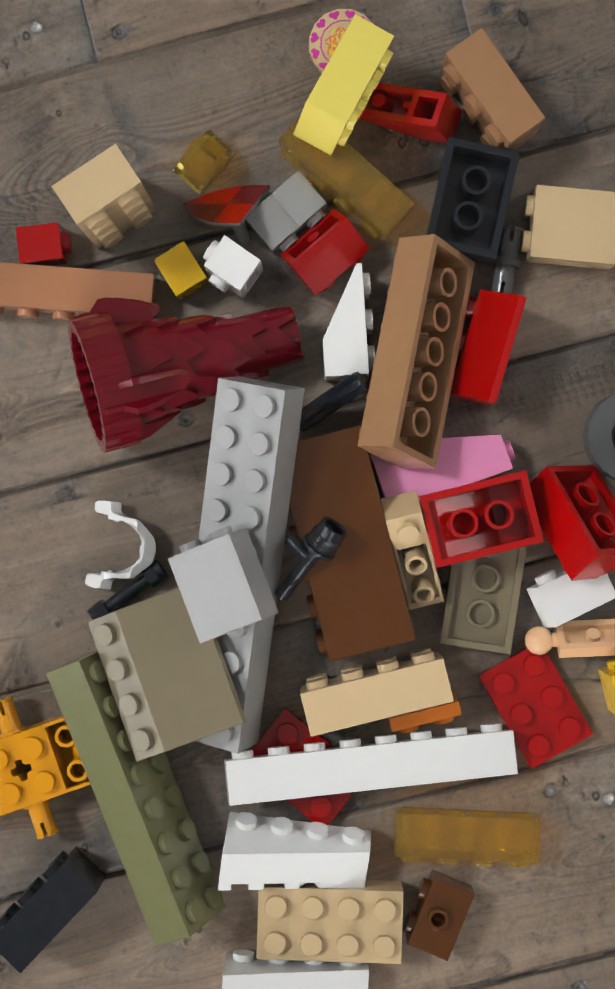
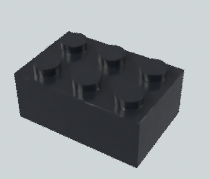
M449 137L444 150L426 235H437L474 262L492 265L498 253L520 152Z
M76 846L69 854L64 850L61 851L42 874L45 879L42 880L38 876L17 900L20 906L13 902L0 916V955L19 973L37 957L90 901L106 877Z

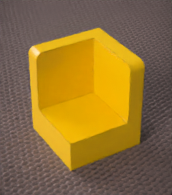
M184 241L155 259L157 267L179 301L209 283Z

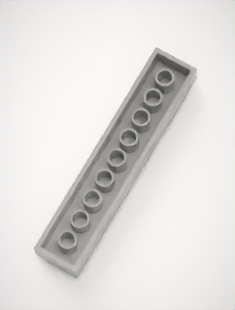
M240 376L218 378L199 539L202 544L211 541L210 533L231 526L232 532L247 528L276 604L277 596L275 591L279 587L305 388ZM275 615L217 637L247 722L196 740V742L237 754L258 743Z

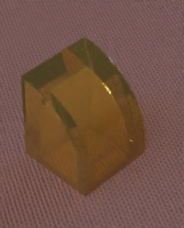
M209 130L190 143L173 172L196 193L201 194L225 170L236 153Z

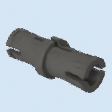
M503 226L498 256L492 264L496 267L491 291L500 292L501 285H504L503 293L512 294L516 270L520 269L521 265L518 256L523 228L515 226L513 240L510 241L512 226Z

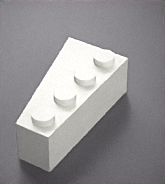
M230 812L222 852L218 891L231 890L232 884H248L249 890H263L264 884L283 883L285 889H299L300 886L306 883H315L319 889L364 888L370 857L371 831L352 826L326 825L322 822L295 821L285 817L259 816L249 812Z
M241 949L233 951V954L226 955L222 975V989H368L369 966L368 963L260 960L256 959L253 951Z

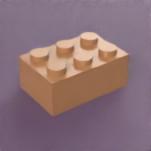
M482 28L445 53L440 70V75L442 76L439 78L440 83L448 95L452 96L455 94L462 104L460 109L466 121L470 125L475 123L483 135L480 138L483 144L513 151L536 135L545 120V116Z

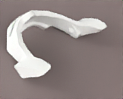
M104 500L95 502V511L107 515L108 519L115 522L123 521L136 530L142 541L139 550L140 557L131 567L118 572L109 570L107 572L101 571V573H88L86 575L85 584L87 586L110 590L114 580L134 578L151 565L156 553V543L152 534L141 521L122 513L121 502Z

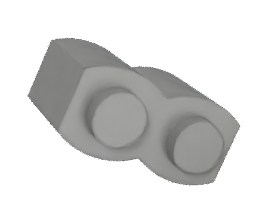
M298 171L256 206L247 217L246 222L273 254L278 250L284 252L299 239L297 234L306 226L311 229L326 216L323 211L327 208V203Z

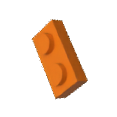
M452 691L454 702L389 717L388 721L391 731L410 733L419 729V725L431 722L440 725L453 721L455 716L462 715L455 692Z

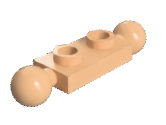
M615 619L568 621L558 627H554V633H551L545 627L536 626L527 632L525 645L531 653L537 655L545 654L552 647H557L559 658L615 656Z

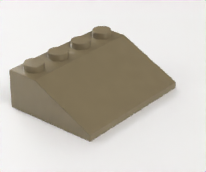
M179 588L88 622L136 762L247 722L217 637L200 644Z

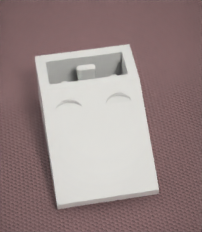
M356 263L323 338L325 382L342 381L354 372H359L362 376L366 375L368 377L369 370H373L375 347L374 345L367 346V335H372L373 315L372 309H365L364 299H369V294H371L369 272L363 273L362 263Z

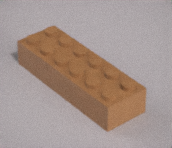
M435 234L399 238L390 287L387 292L383 321L380 327L376 356L373 362L369 391L366 397L362 426L359 431L358 447L400 468L436 469L475 266L474 261Z

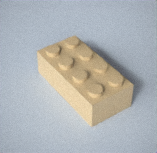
M116 143L51 186L77 226L97 249L103 246L106 249L113 247L123 239L122 233L133 226L135 229L143 227L153 219L151 214L157 211L142 182Z
M423 648L410 652L411 658L398 661L396 656L376 660V667L362 670L361 665H354L341 669L340 676L328 678L327 673L306 678V684L301 685L300 696L310 736L454 702L443 657L438 651L433 652L431 648Z
M366 880L364 888L319 889L315 883H306L300 886L299 889H285L283 883L264 884V889L258 891L256 959L401 964L404 895L402 882Z

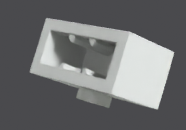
M225 235L220 242L214 240L203 256L206 260L204 267L210 277L208 281L222 292L226 293L227 290H230L243 300L263 272L262 263L259 258Z
M551 570L535 577L534 579L537 584L526 588L545 628L558 627L615 599V590L607 573L596 579L571 581L565 571L556 574L555 570Z

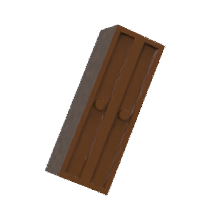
M361 425L298 441L289 512L292 511L295 525L289 526L290 535L295 534L303 542V537L316 524H319L323 517L333 518L347 532V536L341 542V547L335 553L334 559L332 561L319 559L302 580V583L310 582L313 593L307 595L310 615L312 619L319 617L321 629L315 630L320 654L328 653L330 661L416 640L368 451L357 446Z

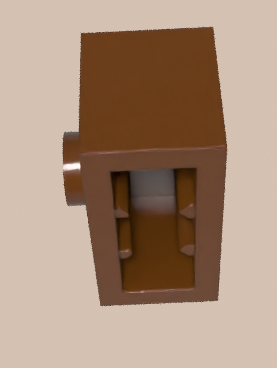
M433 869L428 879L423 877L416 893V898L420 899L415 912L411 910L408 912L402 930L406 932L407 945L448 961L475 895L472 886Z

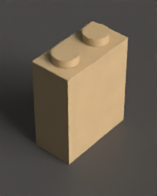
M536 185L532 195H526L524 216L529 217L528 230H523L520 248L521 252H526L525 262L607 270L615 266V192Z

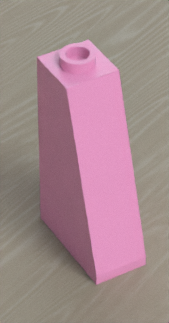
M501 435L442 438L436 469L400 468L368 452L384 498L414 490L417 491L418 496L471 484L513 469L511 461L515 460V454L510 441H503Z

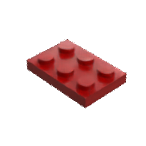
M525 647L478 674L481 683L509 730H513L514 741L531 769L593 735L547 653L542 655L533 654Z
M284 707L251 750H253L254 756L267 755L268 748L277 746H289L290 752L304 751L303 744L325 742V748L335 746L321 735L311 737L308 724ZM354 792L287 799L286 801L312 822H322L329 825Z

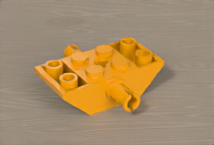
M13 696L6 697L3 700L0 699V816L22 808L28 810L37 839H43L45 835L49 837L59 832L48 803L51 798L91 784L63 715L27 727L25 725L22 726L13 702ZM21 760L24 765H31L32 769L28 773L20 769L19 764Z

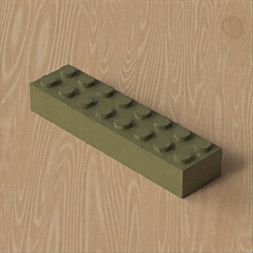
M93 651L46 674L155 946L188 938L226 907L222 891H218V885L210 868L209 859L203 851L196 833L195 824L189 816L183 801L182 792L177 786L169 766L167 755L163 752L136 762L98 651Z

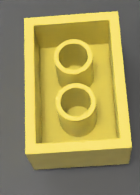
M355 14L308 97L293 135L329 155H332L337 144L344 147L394 52L388 50L394 35Z

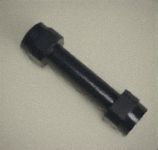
M154 560L149 567L142 571L143 574L108 600L104 601L102 599L87 610L88 614L94 620L118 610L150 585L155 587L169 577L165 569L157 560Z

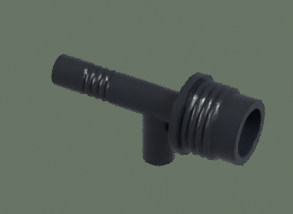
M323 517L319 524H316L303 537V542L295 534L290 535L285 540L284 545L299 561L275 591V595L280 600L287 601L295 588H297L319 559L324 561H332L334 559L335 553L341 547V542L347 536L345 528L339 522L330 517Z

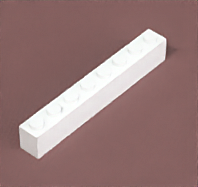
M502 723L480 725L481 732L467 733V727H455L445 729L446 735L432 737V731L411 732V739L397 740L396 734L375 736V743L361 744V738L339 740L340 747L325 748V742L303 744L304 751L290 752L289 746H277L268 748L267 755L254 756L253 750H244L239 754L231 752L232 758L224 759L228 803L230 806L518 774L513 730L502 729Z

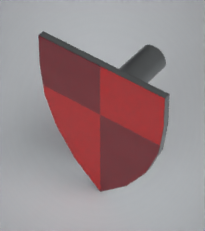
M246 185L220 189L201 195L183 204L188 214L199 222L206 223L209 226L233 227L237 243L246 244L251 240L245 220L269 191L270 185Z

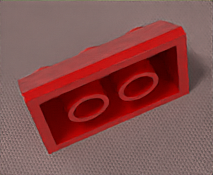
M480 290L476 298L469 297L465 318L469 319L466 333L462 332L458 350L459 357L454 371L450 397L487 408L496 403L527 297L488 290Z
M594 465L546 466L532 480L530 487L540 526L545 533L546 540L551 544L562 563L563 570L568 574L571 581L596 579L614 570L615 498Z

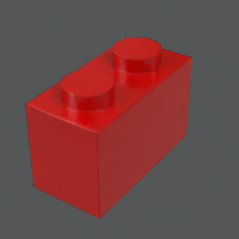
M333 209L280 256L300 282L317 296L320 292L330 289L335 284L336 278L344 271L355 267L356 263H360L363 255L370 248L348 218Z

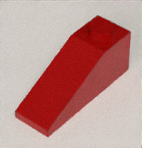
M379 83L373 91L361 117L358 119L418 139L446 144L448 138L455 135L462 110L447 93Z

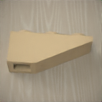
M414 490L382 498L385 520L409 610L444 602L417 491Z

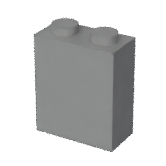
M231 526L219 529L209 534L211 541L204 544L201 543L200 539L179 546L180 554L168 558L200 644L279 613L247 528L232 532Z

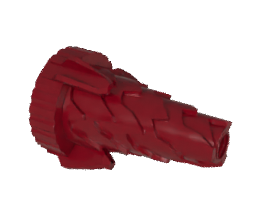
M105 297L97 299L90 312L75 315L68 322L69 343L79 389L91 428L103 453L140 444L142 440L153 435L177 416L181 410L198 406L204 403L207 397L215 396L218 378L240 376L258 379L269 376L270 369L302 362L305 357L301 349V338L296 316L291 307L273 308L232 318L231 313L216 317L212 315H197L179 320L176 317L156 319L160 311L157 302L148 303L135 299Z

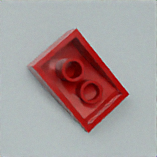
M526 470L418 496L436 568L544 542Z

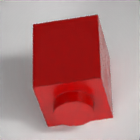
M58 222L15 228L20 264L51 266L68 263L67 253H72L71 236L69 231L64 232V228Z

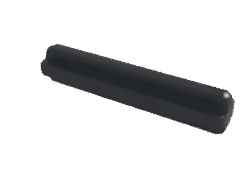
M354 372L302 407L300 430L303 432L366 392L369 388L367 384L368 377L366 375L362 376L359 372Z

